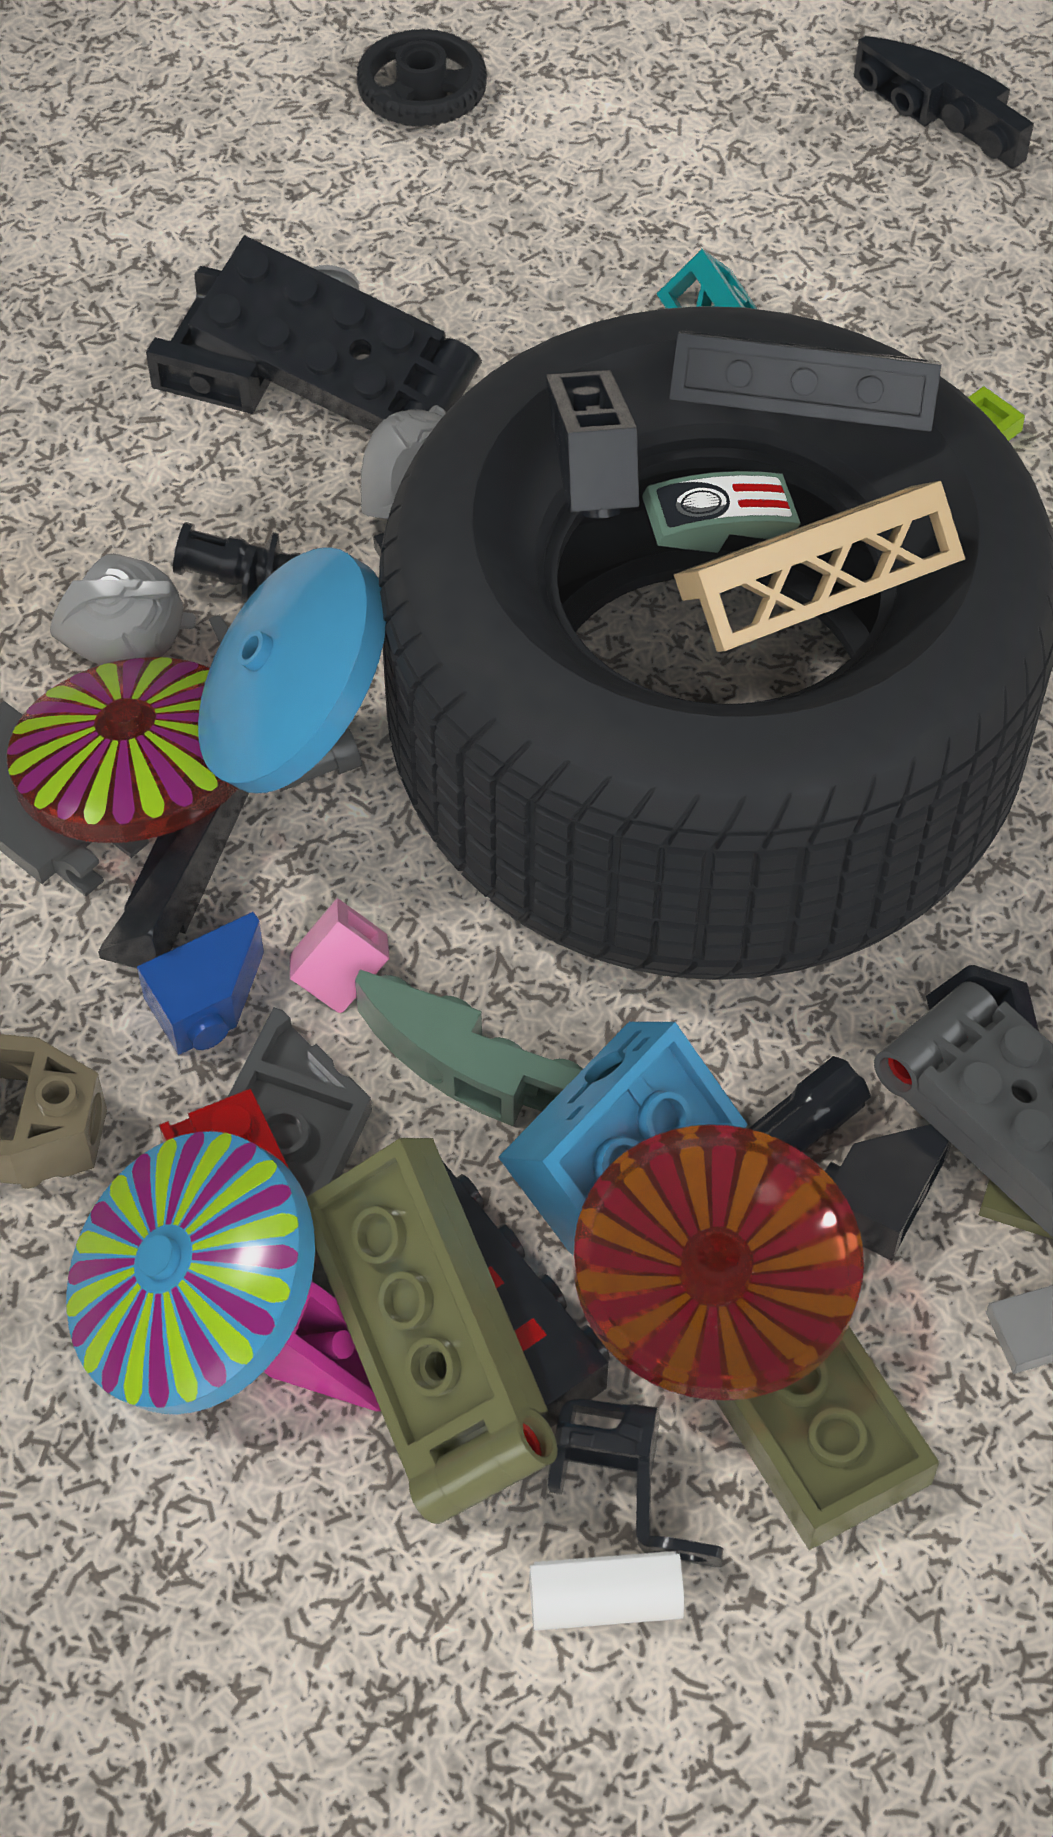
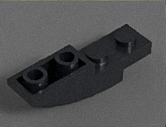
M866 35L858 40L853 77L858 80L862 88L867 91H874L893 104L899 114L910 116L924 127L938 118L941 119L950 131L961 133L980 146L986 156L992 159L997 158L1011 169L1027 160L1034 123L1007 105L1010 88L963 62L916 45Z

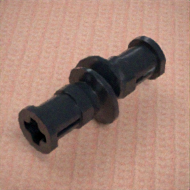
M185 522L180 530L175 548L173 573L183 575L185 570L219 578V581L231 585L242 584V600L246 603L257 588L272 573L294 557L300 555V553L288 554L281 552L279 533L273 532L265 546L260 547L249 544L245 539L233 536L224 538L196 531L193 523Z

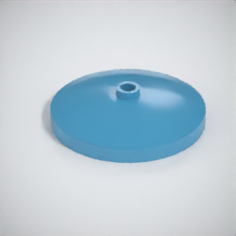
M322 547L304 552L272 573L241 608L215 654L205 681L199 709L198 738L200 750L207 767L219 779L249 793H268L278 790L296 781L311 770L343 735L369 690L379 663L385 637L386 621L383 618L380 595L382 588L379 587V578L368 565L336 548Z

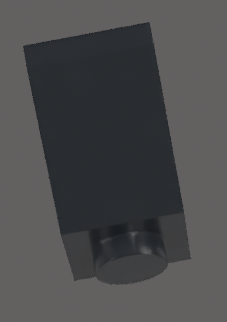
M931 1124L853 1143L842 1165L839 1166L830 1162L819 1181L825 1187L824 1196L821 1200V1212L826 1209L838 1208L845 1215L844 1222L833 1233L844 1238H850L856 1241V1244L892 1261L948 1157L951 1143Z

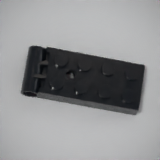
M246 235L240 240L188 324L196 345L208 351L255 362L258 366L259 376L371 431H374L383 420L396 412L413 409L430 411L432 406L437 405L447 413L463 396L482 364L480 356L471 347L456 339L446 338L445 331ZM359 355H369L364 359H355Z

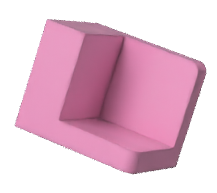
M337 898L291 952L290 979L336 1012L342 1013L356 998L355 978L360 969L376 975L390 959L388 936L380 928Z

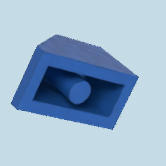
M254 911L137 966L144 1000L178 1055L193 1048L196 1050L210 1049L219 1044L227 1036L228 1031L237 1027L264 954L260 921Z

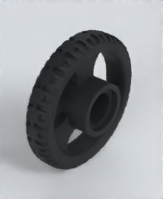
M412 29L383 37L363 53L357 66V87L365 105L376 115L381 116V118L406 126L424 127L440 125L441 123L445 124L456 120V118L463 117L481 101L487 83L486 65L480 52L471 43H468L467 40L440 30ZM446 58L455 61L463 68L457 70L447 69ZM396 60L397 82L388 86H379L374 80L377 72L387 63Z

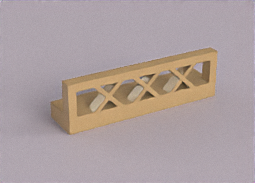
M936 481L907 487L676 573L674 577L682 601L700 599L716 651L722 652L965 560V556L942 482ZM929 515L940 552L921 559L901 548V545L911 522ZM893 528L888 540L877 535ZM860 540L882 551L872 577L863 582L841 570L852 543ZM833 551L828 563L817 558V556ZM895 559L906 564L905 566L891 570ZM799 563L823 574L812 601L805 604H800L780 593L791 566ZM773 573L768 586L756 581V579ZM835 581L847 587L831 593ZM742 586L763 598L751 624L732 631L719 593ZM775 604L786 609L784 612L769 617Z

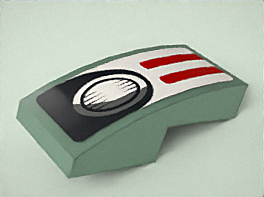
M733 471L691 475L647 486L642 495L658 546L718 553L729 534L770 539L795 530L800 525V520L784 476L779 473Z

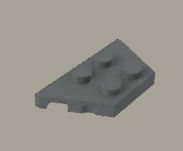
M273 1007L228 1097L251 1088L290 1171L299 1182L305 1196L308 1197L341 1176L372 1111L371 1097L351 1077L340 1074L335 1069L333 1060L317 1044L311 1046L292 1027L291 1018L283 1010Z

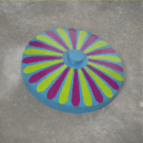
M211 1131L181 1135L153 1147L129 1164L112 1181L93 1207L77 1240L69 1269L66 1292V1311L71 1340L80 1362L95 1383L110 1395L150 1412L178 1415L208 1409L228 1400L246 1388L267 1369L290 1338L306 1303L314 1269L315 1234L312 1214L307 1198L293 1173L281 1160L270 1152L244 1138L229 1133Z

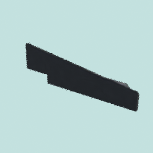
M204 759L197 760V762L210 771ZM186 775L184 782L192 791V803L183 807L173 802L124 906L125 912L98 951L100 959L137 968V966L171 951L178 934H186L249 792L243 791L219 779L217 776L215 778L218 787L212 791L204 790L198 787Z

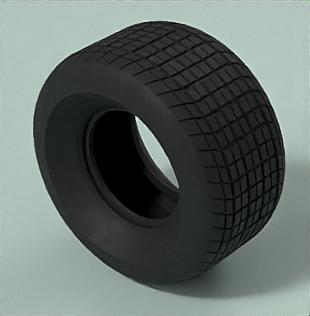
M698 306L665 308L626 314L590 323L552 337L520 353L489 373L466 392L440 419L414 456L399 485L387 520L379 564V587L382 588L380 596L383 618L386 621L382 647L389 738L392 743L391 748L398 773L402 777L401 781L419 819L432 840L437 843V847L459 872L463 871L461 875L485 897H489L490 902L513 919L520 921V924L550 941H554L556 944L587 957L626 969L679 978L709 980L757 978L800 971L829 963L876 944L925 914L948 895L971 871L989 848L1004 824L1020 788L1019 785L1022 781L1053 667V528L1035 482L1011 443L979 407L941 376L931 432L670 400L677 335L682 330L909 357L897 349L863 334L827 322L768 310L743 307ZM611 370L637 427L639 507L622 508V512L619 515L609 518H590L582 515L581 512H571L563 489L546 375ZM733 471L783 474L800 520L798 528L910 486L941 481L965 556V560L816 616L841 642L850 659L821 681L800 691L774 699L739 704H714L671 697L650 690L617 673L598 659L576 634L577 630L594 613L622 595L651 584L675 580L674 574L768 540L729 534L718 553L658 546L642 495L647 486L691 475ZM929 515L911 522L901 545V548L921 559L940 552ZM893 528L877 535L888 540ZM862 540L854 542L850 547L841 570L862 582L868 580L875 571L882 551ZM833 551L817 556V558L828 563ZM895 559L891 570L905 566L906 564ZM802 563L793 565L780 593L800 604L810 602L823 574ZM773 573L756 579V581L768 586ZM835 581L831 593L847 587Z

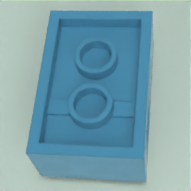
M628 1022L498 1158L569 1253L574 1256V1247L580 1244H591L628 1257L631 1252L591 1237L580 1223L583 1215L589 1213L597 1214L642 1241L645 1238L603 1209L596 1193L601 1186H609L618 1190L655 1227L658 1223L622 1184L620 1168L629 1163L642 1170L661 1203L669 1212L671 1207L649 1168L648 1155L650 1150L659 1147L665 1150L671 1157L684 1195L688 1189L679 1158L680 1147L683 1141L694 1139L703 1151L705 1172L711 1166V1152L715 1143L720 1138L730 1139L733 1142L748 1124L676 1022Z

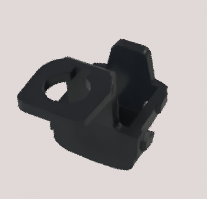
M572 1399L567 1401L561 1408L555 1432L557 1457L549 1466V1492L562 1495L568 1461L637 1473L636 1534L640 1549L644 1553L676 1551V1554H680V1560L683 1562L721 1568L723 1547L678 1538L651 1536V1475L659 1432V1408L640 1404H616L588 1399ZM576 1412L621 1420L619 1425L612 1429L574 1424Z

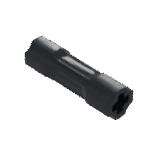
M832 1056L802 1080L792 1094L734 1139L732 1143L735 1148L736 1158L728 1199L735 1196L743 1159L750 1148L759 1145L765 1147L768 1154V1165L757 1187L761 1190L764 1184L769 1181L775 1167L783 1161L795 1160L820 1138L832 1134L865 1107V1102L871 1098L870 1091L864 1078L854 1071L848 1061ZM711 1166L705 1171L707 1209L712 1207Z

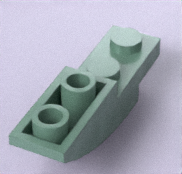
M360 969L355 978L358 1012L373 1033L395 1057L420 1078L447 1096L488 1117L514 1126L523 1105L542 1112L583 1070L581 1066L567 1059L558 1058L551 1060L525 1051L517 1043L501 1037L490 1039L482 1036V1011L472 1008L460 998L449 995L442 997L413 988L403 979L393 975L378 976Z

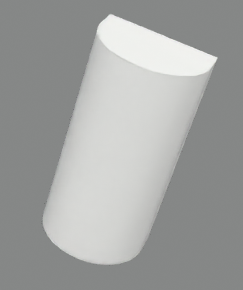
M676 1551L533 1562V1565H530L529 1586L534 1631L683 1619L684 1617L680 1554H676Z

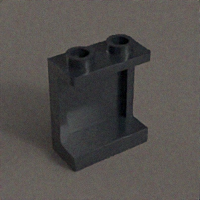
M199 266L194 274L196 298L171 341L154 337L146 351L151 388L253 414L271 382L258 375L257 363L208 351L196 345L188 324L221 270Z

